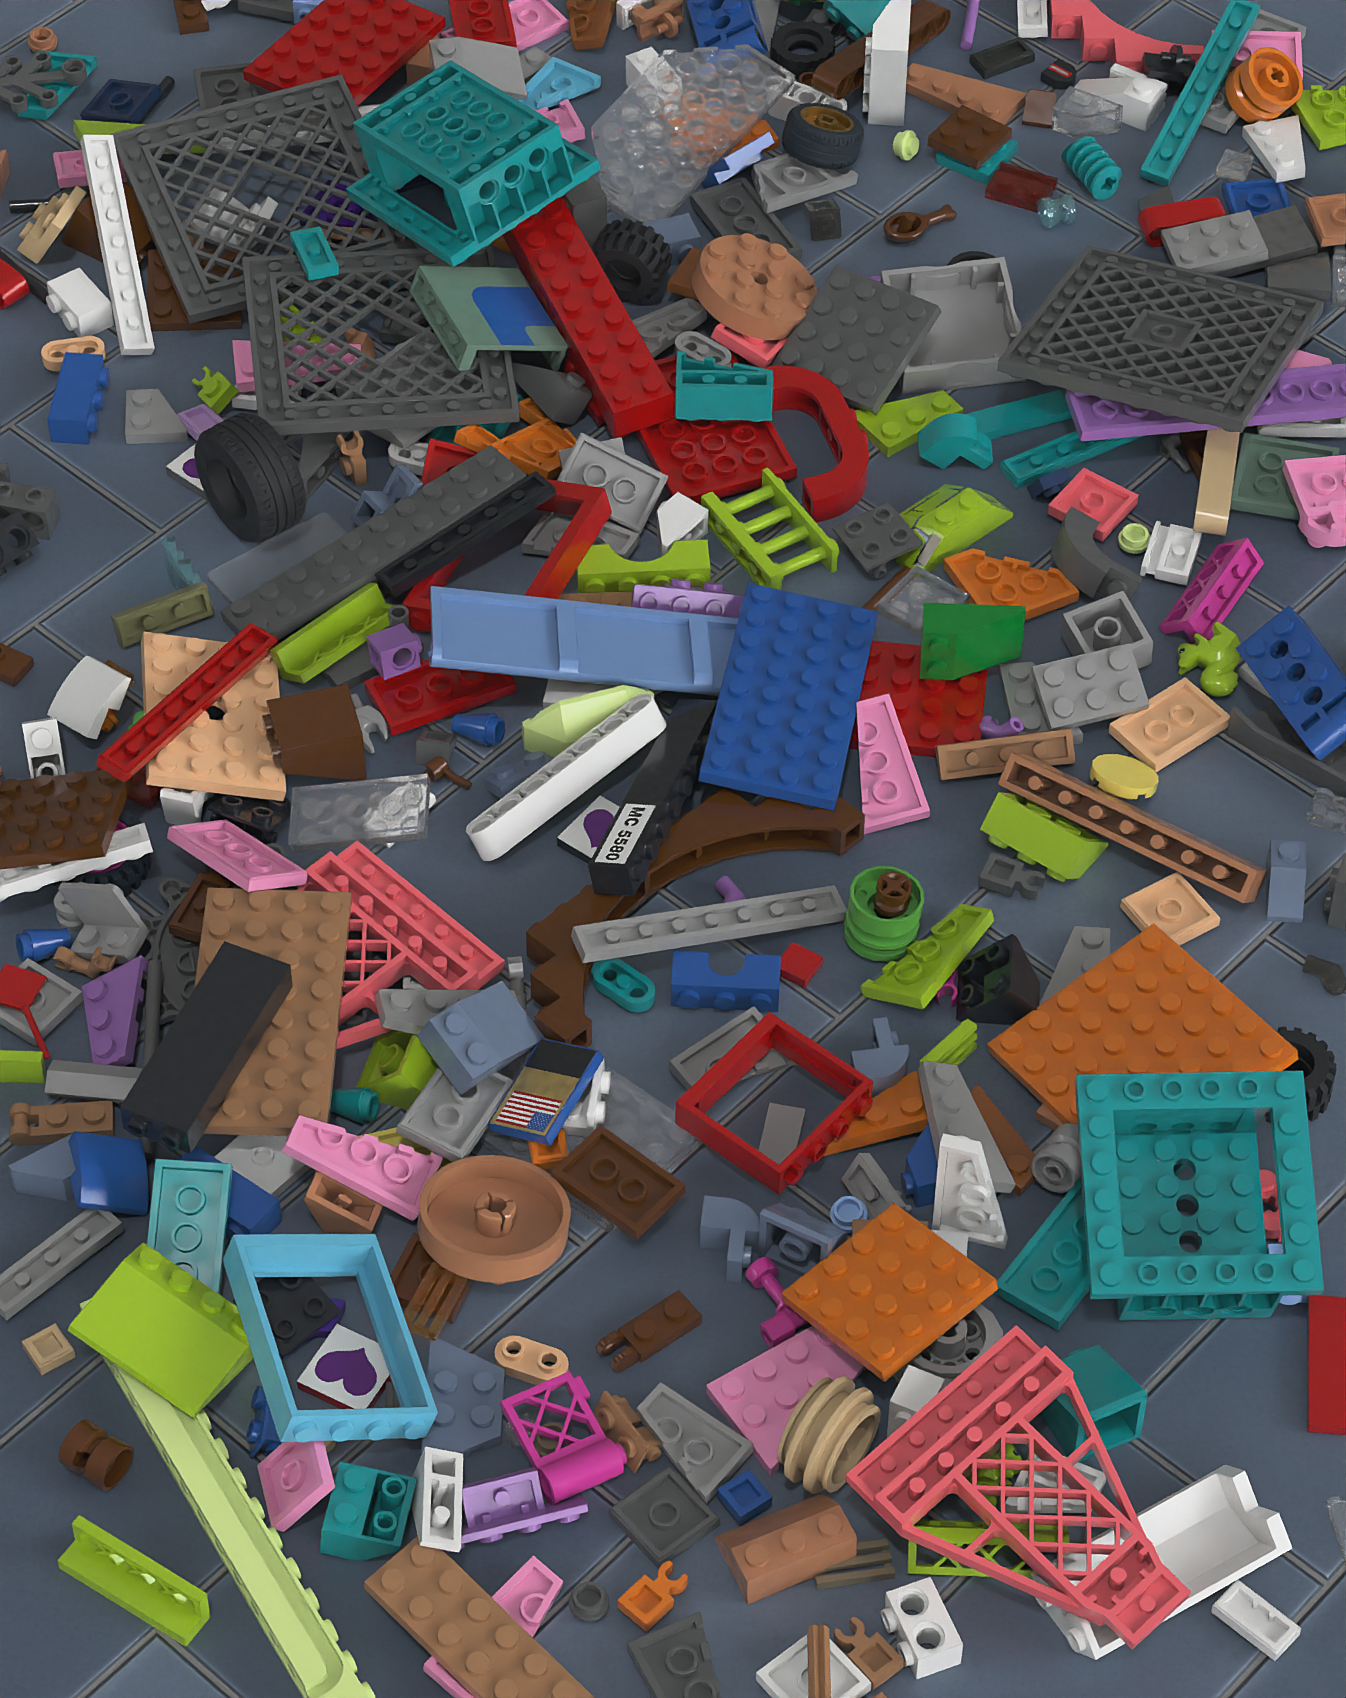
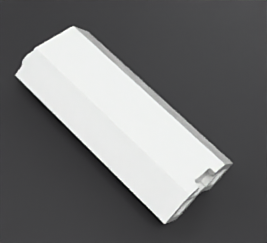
M1228 1465L1216 1469L1136 1514L1146 1537L1153 1543L1161 1563L1191 1591L1189 1598L1164 1621L1292 1549L1280 1514L1258 1506L1246 1472ZM1110 1528L1092 1538L1091 1544L1114 1545V1531ZM1120 1537L1121 1545L1124 1542V1540ZM1065 1553L1063 1555V1570L1086 1571V1554ZM1092 1554V1571L1109 1555ZM1056 1558L1055 1560L1051 1561V1563L1057 1568ZM1035 1571L1031 1572L1034 1581L1050 1588ZM1069 1580L1074 1586L1080 1582ZM1035 1597L1039 1605L1047 1611L1065 1635L1075 1652L1097 1660L1125 1644L1106 1624L1099 1626Z

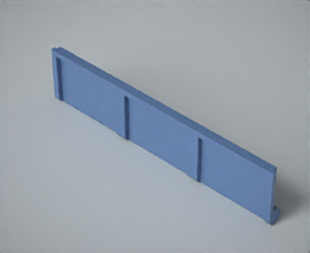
M431 586L432 641L430 651H428L429 666L719 696L738 618Z

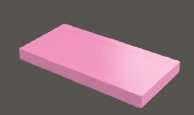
M514 0L509 2L518 52L569 30V20L547 0ZM453 27L439 33L440 39L454 37Z
M226 819L175 825L168 829L167 839L247 892L305 885L307 882L308 873L304 869Z

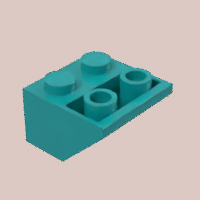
M340 1461L334 1481L335 1488L331 1492L321 1530L319 1553L353 1561H362L399 1551L417 1478Z

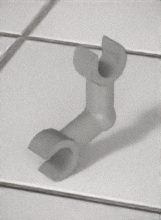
M522 956L507 957L510 990H515L517 1001L527 1013Z

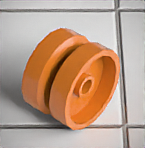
M1271 47L1259 48L1252 53L1243 63L1228 74L1225 82V94L1230 106L1239 117L1251 124H1255L1258 121L1275 120L1297 102L1303 92V80L1298 67L1286 54Z

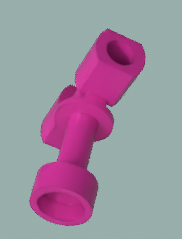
M762 1257L749 1266L745 1276L755 1289L765 1288L778 1305L775 1310L776 1315L760 1324V1334L770 1348H773L795 1336V1329L806 1324L808 1321L784 1303L781 1293L785 1289L776 1279L779 1269L769 1257Z

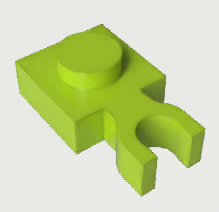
M204 366L202 368L206 372L204 379L198 381L194 378L192 382L201 389L197 395L219 415L239 390L219 371L214 373L207 366Z

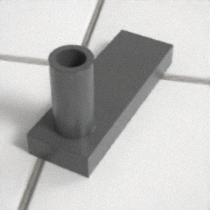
M403 605L392 606L388 611L389 628L404 623L413 634V630L409 627L408 609ZM421 641V644H422L423 650H422V652H420L419 654H421V653L424 652V644H423L422 641ZM365 642L321 672V675L332 687L348 684L350 689L379 675V673L370 662L368 644Z

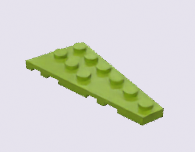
M1311 85L1310 90H1303L1300 99L1291 108L1295 115H1299V121L1318 150L1345 145L1346 85H1342L1339 90H1323L1322 85Z

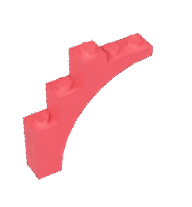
M1047 0L1050 38L1080 39L1082 61H1111L1112 66L1116 63L1144 74L1145 69L1142 62L1144 52L1161 54L1162 51L1169 52L1173 45H1181L1183 55H1190L1191 59L1195 60L1196 66L1204 51V46L1170 43L1135 33L1107 17L1090 0Z

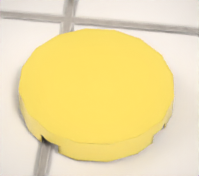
M1119 754L1097 756L1092 761L1089 771L1090 779L1092 781H1099L1098 787L1101 790L1116 797L1131 800L1137 799L1138 795H1144L1145 798L1151 797L1156 792L1159 782L1157 773L1150 766L1132 757Z

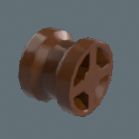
M886 872L882 874L877 880L873 901L875 909L880 914L888 917L903 915L908 910L909 897L912 890L910 879L899 872Z

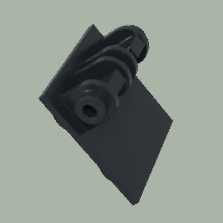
M225 794L209 805L207 810L212 811L210 821L226 819L267 845L277 841L278 833L274 832V828L299 811L301 806L289 802V799L286 797L284 801Z
M264 1277L256 1283L281 1357L341 1313V1310L311 1277Z

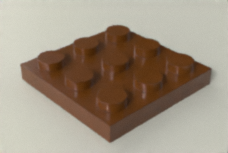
M200 248L199 250L213 255L217 248ZM224 249L219 258L233 263L238 253ZM148 250L147 312L151 332L242 329V310L190 324L158 250ZM198 258L202 270H204L209 261ZM215 264L210 274L223 278L228 269ZM234 272L231 278L242 276V274Z

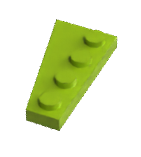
M960 904L930 929L931 936L920 941L916 940L907 947L908 954L899 962L891 960L882 968L883 975L875 981L868 979L860 986L863 997L924 1010L994 922L992 909Z

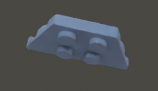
M430 1337L427 1383L438 1414L426 1438H422L421 1455L425 1447L462 1453L464 1459L477 1450L484 1451L500 1445L503 1411L500 1407V1402L504 1400L505 1369L442 1339Z

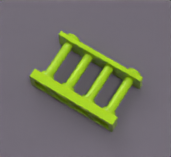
M768 467L762 470V488L728 503L721 502L713 491L701 496V506L708 509V528L756 585L781 590L784 576L817 561H821L831 573L837 571L839 547L836 541L824 533L786 489L783 480L780 477H776ZM765 500H769L775 507V510L745 523L738 522L733 514ZM783 520H786L793 528V530L764 543L755 542L750 536ZM801 540L811 549L780 564L773 563L767 556Z

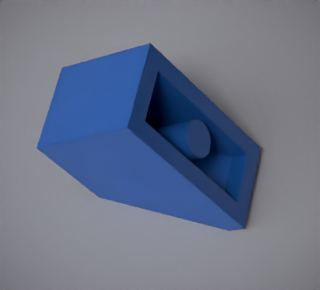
M929 1122L908 1153L905 1173H901L900 1176L905 1195L911 1194L916 1208L934 1204L938 1165Z

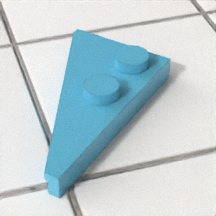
M552 57L525 85L528 98L518 101L533 110L544 107L550 108L561 101L570 100L601 86V76Z

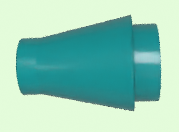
M369 1087L332 1089L330 1111L361 1124L366 1121H374L379 1110V1095L377 1092H372Z

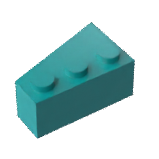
M677 351L675 419H686L689 421L698 419L718 421L749 420L752 422L772 421L773 370L735 362L733 367L715 364V358L705 357L704 361L686 358L687 352Z

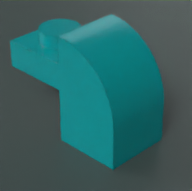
M961 413L942 415L932 420L918 432L919 456L941 469H945L959 456L964 457L984 470L993 463L991 439L984 433L977 432L976 418Z

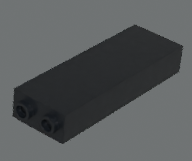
M224 941L120 1106L123 1128L136 1137H146L160 1142L168 1149H178L191 1154L291 991L293 984L290 964Z

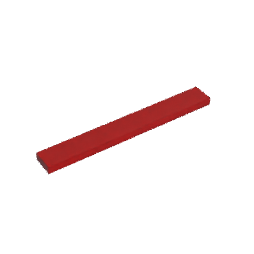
M250 622L98 756L96 765L124 783L128 781L270 653L269 650L277 646L278 639Z

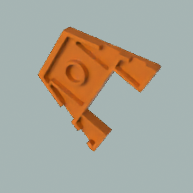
M531 397L518 402L520 417L531 425L503 439L497 438L478 424H470L456 431L455 443L477 453L492 445L524 473L530 475L536 471L545 479L550 480L559 476L562 471L558 450L574 447L577 441L568 429L562 430L555 423L556 421H552Z

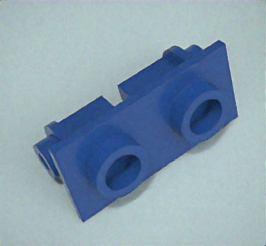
M259 1385L256 1387L251 1401V1408L256 1409L255 1419L251 1420L246 1434V1441L251 1443L250 1459H253L258 1450L266 1451L268 1456L283 1443L279 1440L263 1386Z

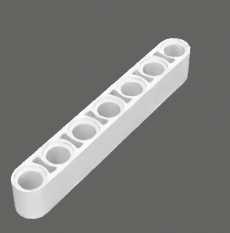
M641 694L629 700L472 820L466 827V832L483 861H492L505 854L662 733L667 724L652 695Z

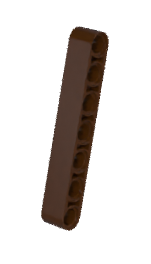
M919 0L911 5L908 55L946 29L951 18V11L930 0ZM873 31L820 64L812 76V88L836 100H841L864 85L866 37H872Z

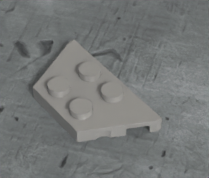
M788 153L752 165L751 177L762 209L766 214L856 185L858 174L852 170L847 174H842L832 169L817 168L798 161Z

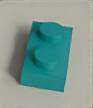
M320 226L290 232V243L308 281L339 275V265Z

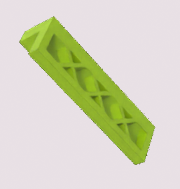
M369 582L269 650L282 679L305 684L366 642V636L388 627V611L394 605L386 604L378 584Z
M79 1515L72 1523L75 1540L57 1560L59 1569L187 1647L211 1617L207 1593Z
M920 1519L913 1525L958 1547H961L963 1544H971L989 1528L984 1521ZM1012 1524L1028 1539V1524ZM1034 1525V1542L1057 1543V1525ZM1063 1526V1543H1069L1070 1532L1067 1526ZM996 1537L986 1544L994 1545L989 1551L982 1547L980 1552L984 1555L982 1556L983 1558L1000 1565L993 1558V1555L1003 1546L1008 1545L1001 1538ZM908 1540V1574L990 1577L943 1555L933 1564H916L917 1543ZM949 1559L954 1565L942 1564ZM1023 1559L1013 1567H1005L1033 1579L1031 1572L1034 1570L1032 1568H1022L1026 1564Z

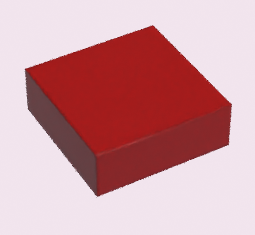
M792 942L781 956L780 977L805 988L823 965V956Z

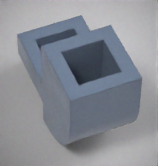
M396 465L383 491H363L350 518L360 526L372 517L384 513L398 501L420 491L424 484L406 465Z
M887 1017L873 1019L871 1037L873 1049L851 1051L850 1066L873 1081L872 1098L896 1085L907 1075L909 1044L899 1045L897 1032L890 1031Z
M704 1196L700 1224V1248L728 1250L726 1282L741 1283L743 1268L748 1269L751 1265L752 1252L758 1253L759 1218L752 1208L739 1200L727 1197Z

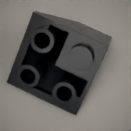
M1014 934L966 957L959 964L956 1019L960 1022L969 1019L974 1023L1013 1025L1031 1011L1037 1010L1040 1002V982L1018 938Z

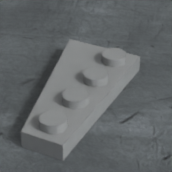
M922 1061L918 1068V1075L937 1165L943 1133L953 1136H965L971 1140L980 1141L995 1192L1011 1193L1016 1183L957 1065Z

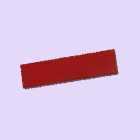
M1308 1296L1307 1432L1346 1435V1297Z

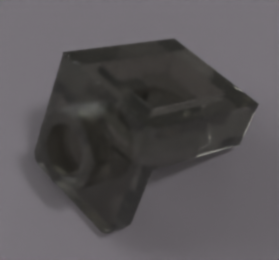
M834 199L804 202V214L810 223V237L813 241L841 238L840 208Z

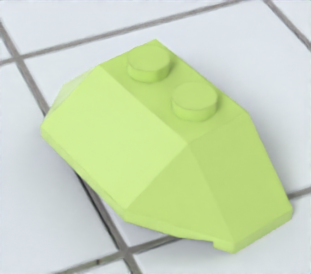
M622 685L557 701L540 711L534 718H528L522 722L523 747L532 753L538 751L545 752L555 758L632 698L641 694H651L654 698V693L649 689L642 690L638 687Z

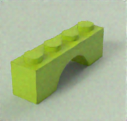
M708 539L674 541L671 549L665 555L646 562L624 559L617 555L609 544L591 545L576 569L578 593L633 592L635 584L661 586V583L671 584L672 578L690 580L691 586L703 587L704 582H710L711 568Z

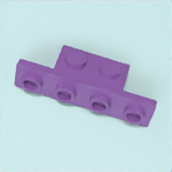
M672 578L671 584L661 583V586L635 584L633 586L631 607L739 618L744 595L731 594L728 590L723 589L724 584L704 582L703 587L691 586L690 580Z
M535 1467L464 1484L462 1487V1508L466 1524L462 1525L461 1549L465 1547L464 1543L480 1540L481 1543L500 1540L503 1538V1533L518 1530L519 1533L533 1532L540 1529L542 1523L556 1520L557 1523L575 1521L580 1518L579 1514L589 1511L587 1502L582 1496H574L554 1505L544 1504L539 1476ZM443 1550L445 1553L453 1552V1551Z

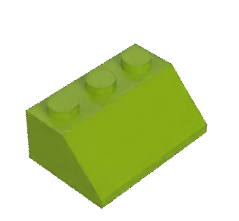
M998 792L980 830L990 835L988 840L991 843L1007 849L1008 846L1019 851L1017 854L1019 859L1031 865H1036L1037 862L1048 868L1046 874L1062 882H1065L1066 879H1079L1109 845V842L1054 811L1014 793Z

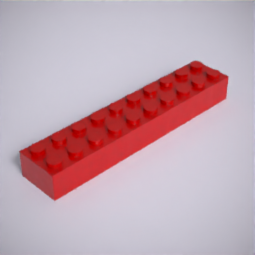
M563 198L555 199L538 213L531 215L514 229L504 233L502 236L534 294L568 345L566 351L579 375L585 380V386L593 394L592 398L614 438L673 419V392Z

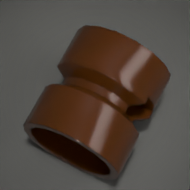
M85 1419L81 1420L69 1431L60 1447L58 1458L59 1462L79 1475L85 1474V1479L104 1491H108L117 1486L128 1472L133 1461L134 1450L115 1436H108L107 1431Z

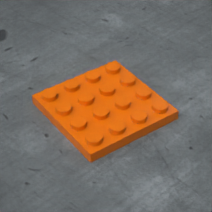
M893 1203L830 1253L828 1258H824L785 1289L781 1295L787 1306L885 1382L999 1288L996 1278Z

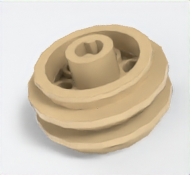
M847 1376L836 1378L834 1381L826 1377L811 1387L790 1414L777 1449V1460L784 1465L785 1477L793 1483L803 1480V1487L811 1494L821 1492L823 1489L832 1493L846 1483V1474L862 1461L868 1452L880 1423L881 1410L873 1404V1393L865 1387L855 1390V1383Z

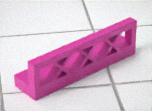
M1248 538L1216 546L1159 626L1164 635L1184 630L1193 645L1196 642L1194 639V634L1196 633L1207 640L1213 637V624L1217 621L1222 624L1264 564Z

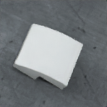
M85 656L63 682L47 715L56 717L57 721L85 737L97 740L108 709H120L131 678L93 657Z

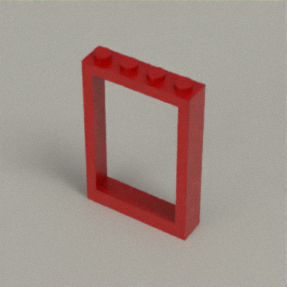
M546 479L554 486L557 495L536 507L535 510L572 515L574 518L524 596L558 599L612 514L605 488ZM465 554L412 588L402 603L408 609L409 626L411 629L431 632L430 588L431 586L444 587Z

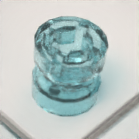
M1070 193L1061 194L1056 199L1051 197L1039 198L1038 216L1043 228L1054 227L1056 223H1063L1064 225L1075 223L1076 206Z

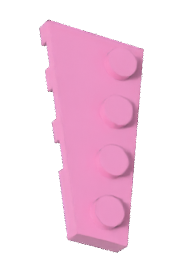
M885 694L856 702L862 813L865 814L864 835L930 817V809L890 695Z

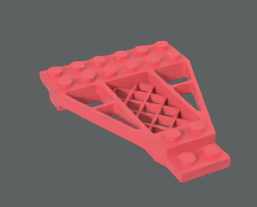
M359 841L354 842L337 856L331 851L305 870L308 873L307 882L305 885H300L297 889L298 891L351 892L352 905L349 932L358 931L362 934V940H348L347 951H361V960H346L345 972H360V981L343 982L342 992L349 993L342 997L339 1026L362 1008H370L378 1015L374 999L378 989H388L403 976H412L427 989L479 990L505 969L504 959ZM366 951H382L387 955V960H366ZM365 972H374L371 976L365 979ZM378 1018L338 1032L337 1049L392 1031V1029L383 1028Z
M1016 1325L846 1474L845 1481L901 1537L1099 1626L1106 1624L1133 1650L1189 1598L1191 1591L1161 1563L1153 1543L1146 1537L1074 1381V1372L1046 1345L1041 1349ZM1062 1393L1069 1396L1088 1438L1066 1458L1029 1424L1034 1417ZM1005 1443L1025 1444L1028 1447V1461L1005 1460ZM1000 1449V1459H988ZM1089 1451H1094L1121 1512L1074 1467ZM1034 1454L1042 1461H1034ZM977 1469H999L1000 1486L977 1485ZM1005 1470L1028 1471V1487L1005 1486ZM1034 1471L1054 1472L1057 1475V1488H1034ZM970 1474L971 1483L966 1479ZM1062 1481H1063L1070 1489H1062ZM954 1493L989 1528L966 1549H963L922 1531L913 1525L948 1494ZM984 1496H1000V1512ZM1005 1496L1028 1497V1514L1005 1513ZM1034 1498L1057 1499V1515H1035ZM1062 1499L1083 1500L1085 1502V1517L1063 1516ZM1091 1509H1092L1099 1517H1091ZM1012 1524H1028V1539ZM1034 1525H1057V1543L1034 1542ZM1063 1526L1085 1527L1086 1544L1063 1543ZM1091 1527L1111 1528L1114 1531V1545L1091 1544ZM1120 1537L1124 1540V1542L1121 1545ZM1001 1538L1050 1588L980 1557L976 1553L991 1539ZM1041 1552L1057 1553V1568ZM1063 1553L1086 1554V1571L1063 1570ZM1092 1554L1109 1555L1092 1571ZM1069 1580L1080 1582L1074 1586Z

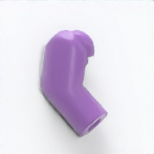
M988 715L982 717V723L979 724L981 738L983 739L1018 735L1024 729L1022 721L1017 717H1012L1003 725H998V720L995 718L991 721L992 716Z
M723 876L716 882L715 889L724 898V903L746 899L742 891L728 876Z

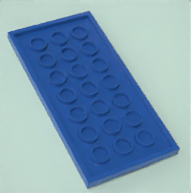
M747 583L698 781L835 811L857 711L856 702H859L878 611Z

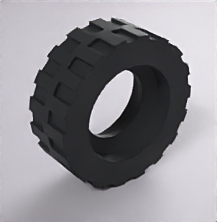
M797 21L782 25L773 33V38H771L770 61L772 67L778 71V74L784 75L791 80H798L799 76L805 72H815L820 64L835 55V37L829 29L811 21ZM795 47H809L817 52L809 55H799L788 50Z

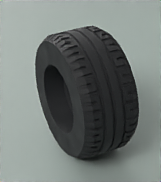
M241 412L200 434L194 450L198 477L213 509L232 533L243 541L261 543L300 522L307 503L301 473L284 440L265 419L255 414Z

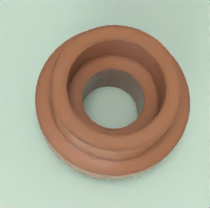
M47 27L35 28L31 31L28 38V46L34 52L39 50L52 51L58 45L57 36Z

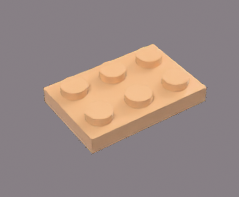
M1184 677L1148 700L1150 705L1147 710L1123 715L1110 723L1109 734L1141 762H1144L1154 769L1155 772H1158L1228 728L1230 715Z

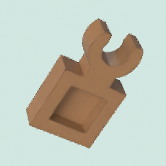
M853 1616L850 1618L849 1627L855 1632L853 1636L844 1635L838 1628L834 1630L833 1639L835 1644L842 1650L851 1651L847 1654V1657L870 1680L872 1691L904 1668V1659L878 1632L870 1638L864 1634V1624L857 1617Z

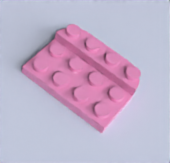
M1346 455L1285 460L1282 470L1300 514L1298 527L1307 537V542L1315 548L1346 546Z

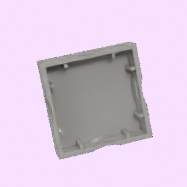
M1005 257L963 261L941 267L920 266L881 271V283L934 303L942 311L898 379L901 395L1026 381V378H1014L1009 374L997 371L999 358L1022 330L1021 322L1013 306V290Z

